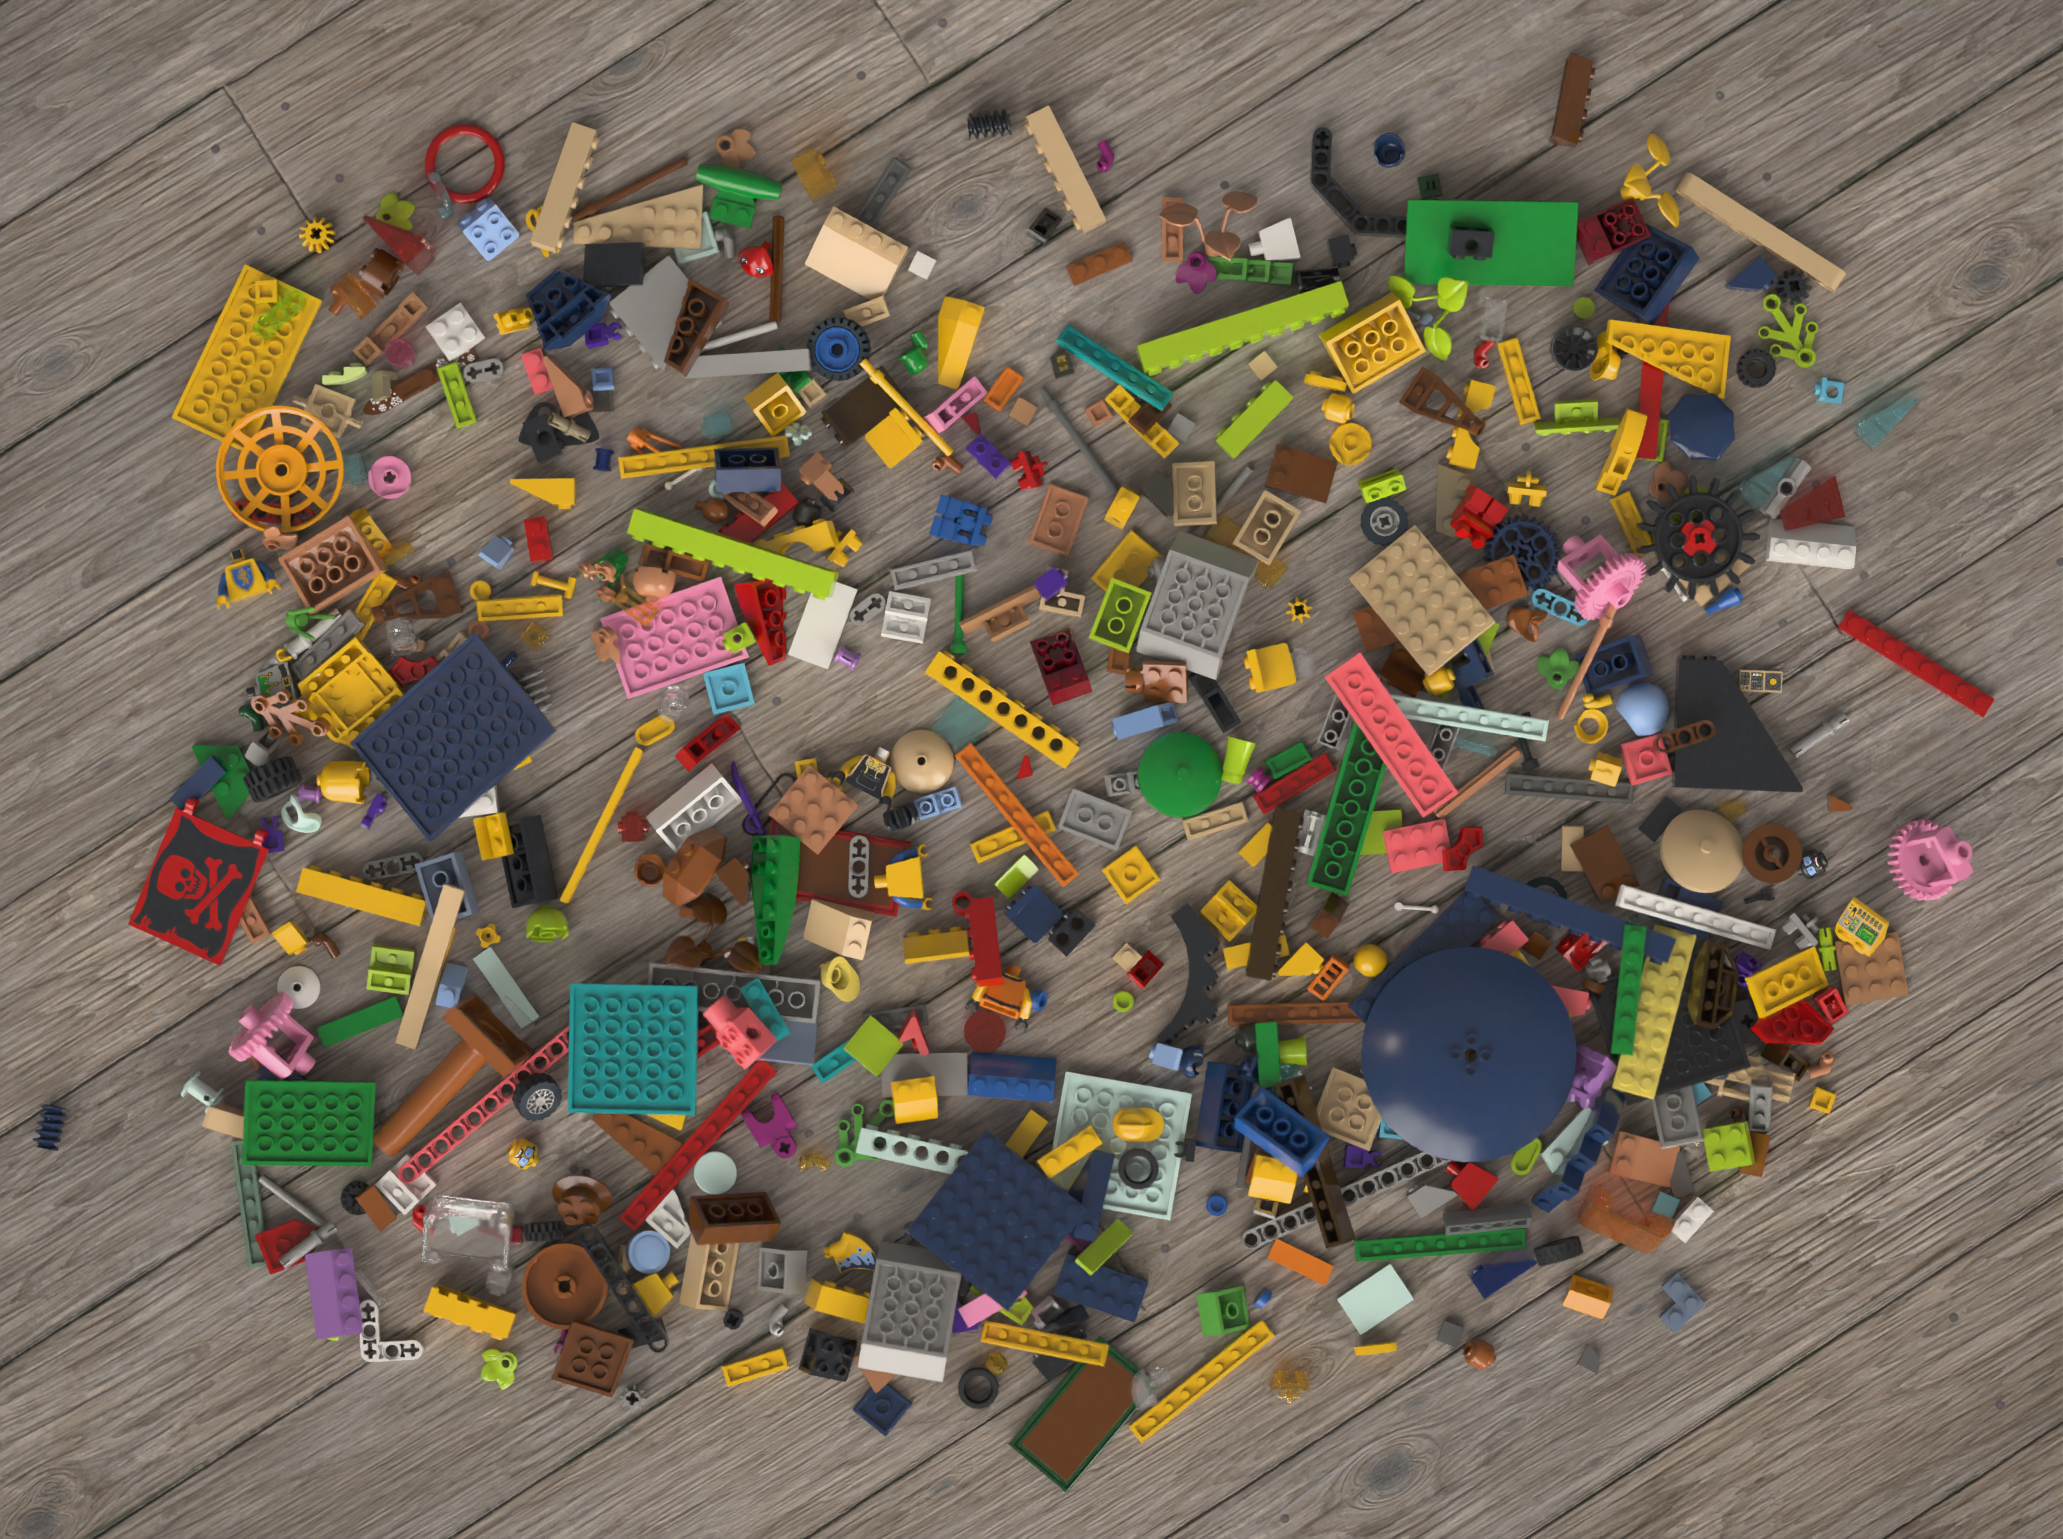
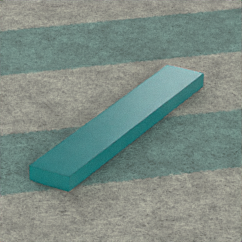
M1069 324L1066 325L1056 339L1055 343L1160 411H1163L1174 395V392Z

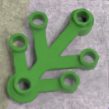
M891 1100L883 1101L880 1104L879 1113L868 1125L877 1127L886 1117L893 1116V1102ZM859 1103L854 1104L851 1111L854 1115L855 1139L850 1145L847 1132L850 1128L849 1121L842 1119L837 1124V1128L840 1131V1147L835 1151L834 1158L836 1163L842 1167L852 1165L855 1160L871 1159L878 1161L880 1159L856 1153L860 1131L863 1128L862 1114L864 1113V1106ZM886 1104H890L892 1106L891 1112H886L884 1110V1106ZM860 1106L862 1108V1112L860 1114H856L854 1112V1107ZM841 1122L847 1123L848 1127L846 1130L840 1128ZM879 1136L875 1138L874 1144H886V1140L884 1137ZM847 1152L849 1159L843 1160L841 1154Z

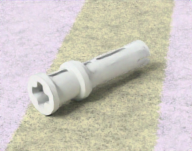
M337 609L330 613L335 615V619H322L307 631V633L315 637L314 640L298 633L296 639L289 644H284V647L288 648L287 651L295 660L305 649H310L313 645L312 643L342 617Z

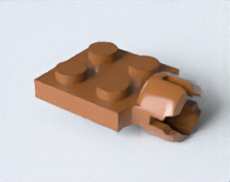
M1144 660L1142 668L1127 669L1125 675L1126 692L1144 695L1145 702L1187 703V662Z

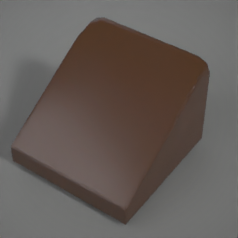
M1533 931L1522 949L1540 960L1552 942L1538 932Z

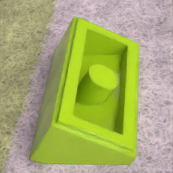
M1024 854L994 885L1010 899L1039 868Z

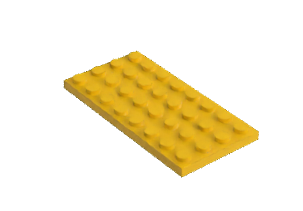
M245 264L171 418L217 440L223 441L229 430L241 418L260 408L273 406L323 301ZM277 280L278 302L256 303L255 281ZM269 414L252 420L240 431L251 438L262 430ZM235 437L230 443V446L241 451L245 446Z

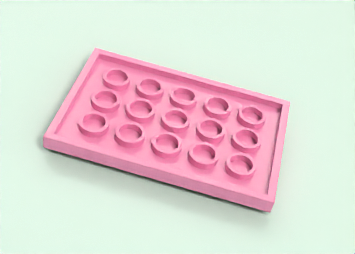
M722 577L669 594L665 598H658V602H646L600 618L603 627L609 626L616 633L617 640L614 643L620 651V663H616L628 699L749 658L746 648L734 654L732 650L727 651L722 642L725 639L723 634L738 626ZM735 635L733 638L734 642H740L741 636Z

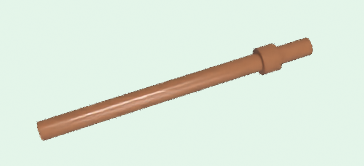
M1610 604L1605 616L1602 615L1599 621L1600 626L1556 714L1560 719H1564L1607 629L1611 628L1614 622L1612 619L1617 609L1612 604Z

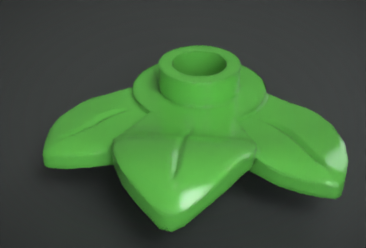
M1559 647L1552 653L1550 658L1539 656L1537 667L1539 673L1547 678V683L1550 687L1561 689L1567 684L1569 679L1575 677L1580 663L1577 661L1569 662L1568 653L1563 647ZM1555 675H1560L1561 680L1555 681L1553 677Z

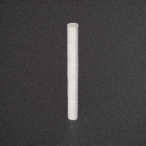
M776 321L708 341L701 353L778 329Z

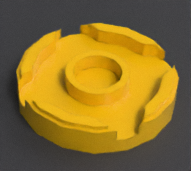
M1356 423L1340 425L1330 438L1332 456L1344 465H1356L1363 462L1369 456L1372 448V439L1369 432L1363 426Z

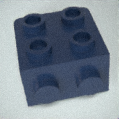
M1028 885L1020 893L1023 897L1018 902L1013 900L1005 908L1008 911L1005 915L1033 943H1037L1063 917V912L1036 885L1033 887Z

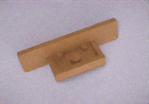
M1034 585L1026 587L1021 592L1006 597L1001 602L988 606L975 615L966 617L959 624L964 635L984 626L993 643L1031 624L1023 606L1041 598Z

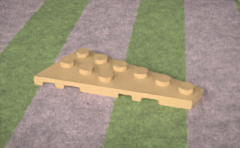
M704 185L574 222L573 244L643 242L645 247L701 249Z

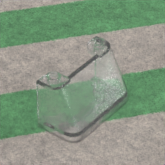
M447 1196L432 1197L429 1200L424 1215L421 1261L435 1264L442 1261L445 1255L487 1259V1265L492 1270L507 1271L515 1208L505 1203Z

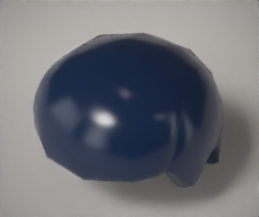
M1386 133L1380 135L1375 140L1374 157L1379 165L1392 168L1400 165L1404 160L1406 149L1398 135Z
M1202 1045L1187 1046L1182 1051L1179 1067L1181 1072L1188 1078H1196L1199 1075V1072L1195 1069L1203 1065L1204 1049Z

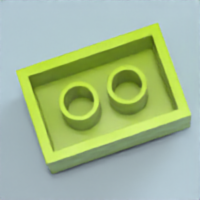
M1111 578L1089 639L1129 654L1152 593Z

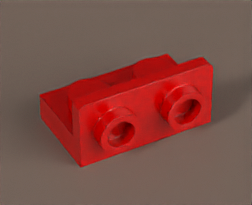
M1569 933L1560 940L1555 949L1579 971L1607 942L1602 940L1601 944L1588 940L1589 935L1581 933L1580 936Z

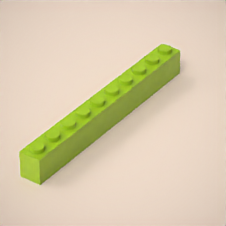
M635 508L633 510L627 531L628 534L633 535L632 539L642 542L647 539L653 541L652 545L664 548L668 546L673 548V552L682 555L687 552L693 554L692 558L704 561L709 559L713 561L712 564L724 568L727 565L733 567L732 571L740 574H745L746 571L752 573V577L763 581L765 578L771 579L774 585L785 587L786 584L792 586L793 591L805 594V591L813 593V597L821 600L832 597L839 575L838 571L642 508Z

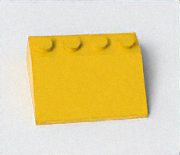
M1393 292L1319 334L1329 356L1352 394L1426 352L1400 299Z

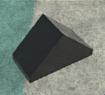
M1044 208L1028 228L1027 236L1045 247L1063 219L1047 208Z

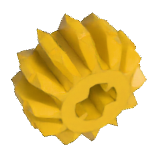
M316 216L313 217V223L308 219L305 220L308 227L301 226L300 229L305 233L299 235L300 239H305L302 245L304 247L309 245L308 250L310 252H313L316 247L317 252L321 253L322 246L329 250L327 242L334 243L335 240L330 238V236L336 235L334 230H330L333 227L332 223L326 224L324 217L319 221ZM316 230L320 232L321 237L319 239L315 237L314 232Z

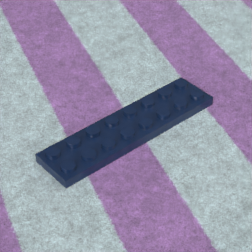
M1464 891L1348 1007L1366 1024L1370 1010L1377 997L1401 970L1431 953L1456 947H1470L1499 916L1481 898L1478 900L1467 896L1468 892Z

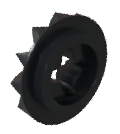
M354 1181L346 1185L342 1190L340 1199L343 1208L348 1213L353 1215L365 1214L359 1203L353 1206L354 1198L350 1194L357 1195L361 1190L363 1191L369 1187V1184L363 1181Z

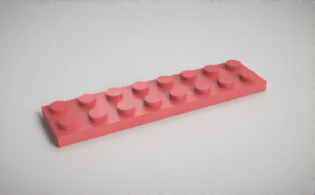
M1360 652L1325 676L1327 682L1423 818L1458 794V791Z

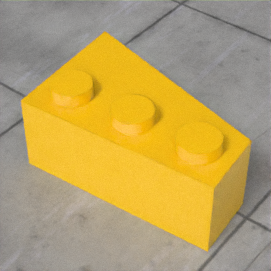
M811 1278L804 1303L816 1311L865 1324L870 1292L864 1291L861 1294L856 1292L857 1289L849 1286L842 1288L838 1287L834 1282L827 1280L822 1282Z

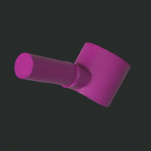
M562 1329L559 1342L554 1347L555 1354L558 1346L563 1347L568 1329Z

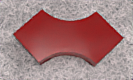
M433 655L420 662L412 661L402 656L388 672L402 686H405L410 681L424 678L440 661Z
M1482 826L1460 828L1456 843L1452 847L1442 850L1443 871L1467 869V861L1470 855L1475 850L1483 848Z

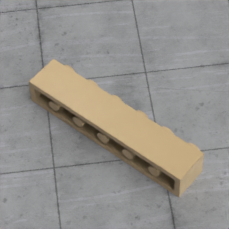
M1049 105L1026 116L1027 123L1024 124L1029 135H1034L1037 141L1034 143L1035 148L1039 154L1043 153L1046 159L1043 162L1048 173H1053L1055 188L1058 192L1062 191L1065 197L1062 201L1067 211H1072L1074 215L1072 221L1076 229H1081L1085 233L1105 223L1106 218Z
M572 122L531 238L532 246L553 253H557L558 248L563 247L565 236H563L564 230L570 227L572 216H570L571 210L577 207L579 201L577 196L578 190L584 187L586 177H584L585 170L590 169L593 157H590L592 150H596L600 138L597 137L595 129Z

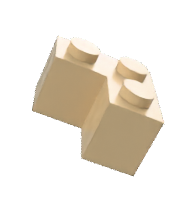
M1062 570L1068 576V571ZM1064 588L1047 602L1041 597L1039 610L1081 618L1085 596L1065 592Z

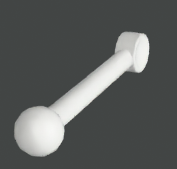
M703 468L689 470L672 482H666L665 488L671 490L673 485L696 471H702Z
M1662 568L1661 571H1663L1669 579L1671 574L1667 572L1664 568ZM1676 583L1674 588L1684 602L1687 598Z
M1397 902L1394 906L1397 911L1409 909L1431 911L1434 914L1439 912L1437 905L1426 907L1402 905V903Z

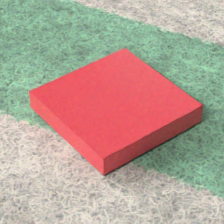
M1661 733L1619 745L1631 786L1673 774L1667 753H1658L1653 748L1654 738ZM1660 738L1658 745L1661 749L1665 750L1663 739Z

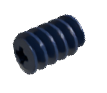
M43 1104L41 1107L46 1112L39 1113V1116L44 1118V1121H37V1124L42 1129L35 1130L40 1137L33 1138V1141L38 1143L36 1147L58 1151L59 1147L54 1145V1143L61 1142V1139L56 1135L63 1134V1131L58 1127L65 1125V1122L60 1120V1118L67 1117V1114L62 1111L66 1110V1108Z

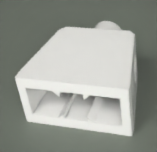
M1291 218L1259 231L1260 241L1248 244L1250 255L1263 254L1265 261H1297L1301 257Z

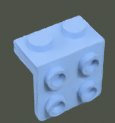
M490 197L487 200L480 201L476 209L471 213L464 214L460 218V222L457 223L458 227L488 261L519 237L518 231Z

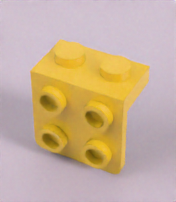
M894 408L889 412L888 417L865 435L866 441L889 468H893L923 443L921 439L923 434L916 426L912 428L907 421L910 418L902 409L898 411Z
M365 506L351 513V518L380 556L391 548V543L373 521Z
M1286 643L1245 652L1246 656L1243 657L1245 668L1250 669L1251 677H1248L1250 689H1255L1256 694L1296 683L1291 656Z

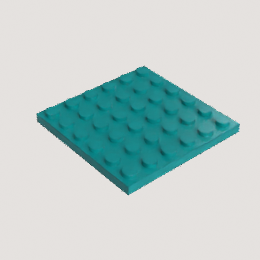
M571 983L568 1112L695 1116L697 1105L699 986Z

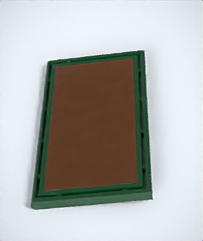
M1100 1335L1094 1342L1109 1345L1105 1365L1100 1366L1077 1361L1008 1443L1066 1493H1068L1158 1386L1155 1380L1147 1376Z

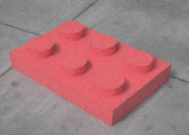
M1445 819L1382 831L1390 873L1443 863L1442 850L1450 848Z

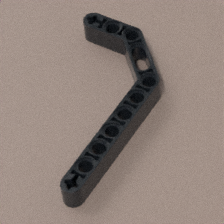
M1324 127L1316 129L1312 136L1310 186L1355 235L1405 238L1406 232H1401L1397 225L1400 222H1406V216L1365 214L1330 176L1332 133ZM1320 134H1324V138L1327 139L1324 141L1323 148L1319 149L1320 139L1316 138ZM1317 155H1324L1327 162L1322 165L1318 164L1315 157ZM1323 176L1326 183L1319 186L1315 183L1314 178ZM1335 191L1339 193L1351 206L1352 212L1350 214L1342 213L1330 200V192ZM1357 220H1363L1366 223L1364 230L1356 228L1355 222ZM1378 221L1386 222L1387 230L1380 231L1376 227V223Z

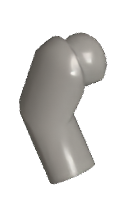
M727 229L716 230L715 239L717 241L723 240L725 258H734V239Z
M782 1303L768 1318L770 1332L775 1336H781L784 1333L782 1317L789 1311Z

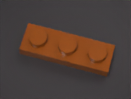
M1125 241L1072 263L1066 266V269L1075 287L1131 263L1133 259Z

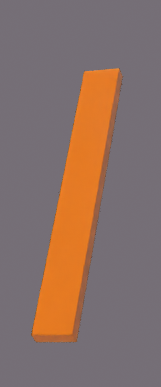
M969 743L955 755L956 759L1062 887H1065L1079 875V872L972 743Z

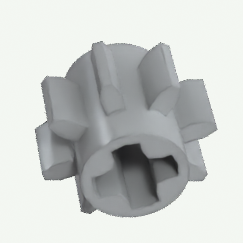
M1599 956L1589 959L1590 965L1585 966L1589 979L1591 981L1596 980L1598 984L1606 982L1607 975L1611 974L1607 960H1601Z
M634 1384L631 1390L626 1386L624 1388L626 1395H620V1398L625 1401L622 1407L630 1406V1412L633 1411L635 1406L641 1409L642 1405L640 1402L647 1400L646 1397H642L644 1389L639 1391L636 1389V1384ZM632 1393H635V1397L639 1398L634 1403L628 1398Z

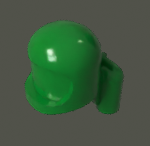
M916 330L910 334L912 348L897 358L904 363L908 369L907 371L911 374L921 373L928 365V359L923 350L928 349L929 343L921 330Z

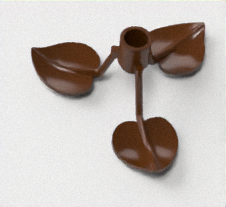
M704 893L698 897L693 904V913L699 921L709 923L707 931L697 946H695L693 939L690 937L679 936L675 938L668 948L666 964L694 969L704 965L708 959L713 960L715 957L731 952L728 955V961L733 967L748 973H761L763 965L759 962L758 949L749 942L739 941L734 945V949L729 947L717 953H712V947L709 943H706V940L713 927V923L722 925L726 921L727 909L724 903L713 894Z

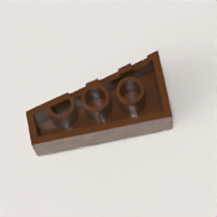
M690 278L681 303L682 307L679 316H677L674 333L671 336L664 363L668 367L687 377L730 304L725 298Z

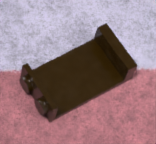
M881 365L876 370L879 369L891 386L908 402V398ZM869 377L826 411H821L824 416L821 420L828 429L832 427L837 434L834 437L841 446L845 444L849 447L888 417L889 412L894 408L899 409L900 406L878 383L875 384Z

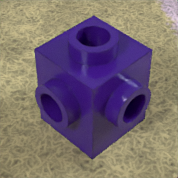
M1741 950L1734 959V962L1739 970L1738 984L1748 989L1745 978L1760 971L1763 963Z

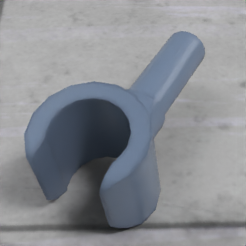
M1405 309L1407 315L1415 318L1425 327L1429 326L1433 321V316L1426 311L1420 316L1409 309Z

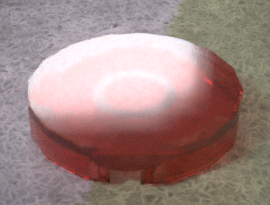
M982 1010L975 1012L964 1025V1037L967 1044L978 1052L988 1053L996 1050L1002 1045L1006 1036L1004 1021L998 1014L992 1011Z

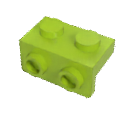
M1398 468L1357 482L1366 504L1406 490L1403 475L1399 472Z

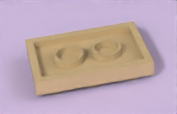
M1215 461L1172 463L1174 526L1217 524Z

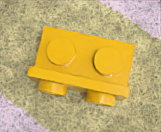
M505 812L473 820L482 860L514 854Z

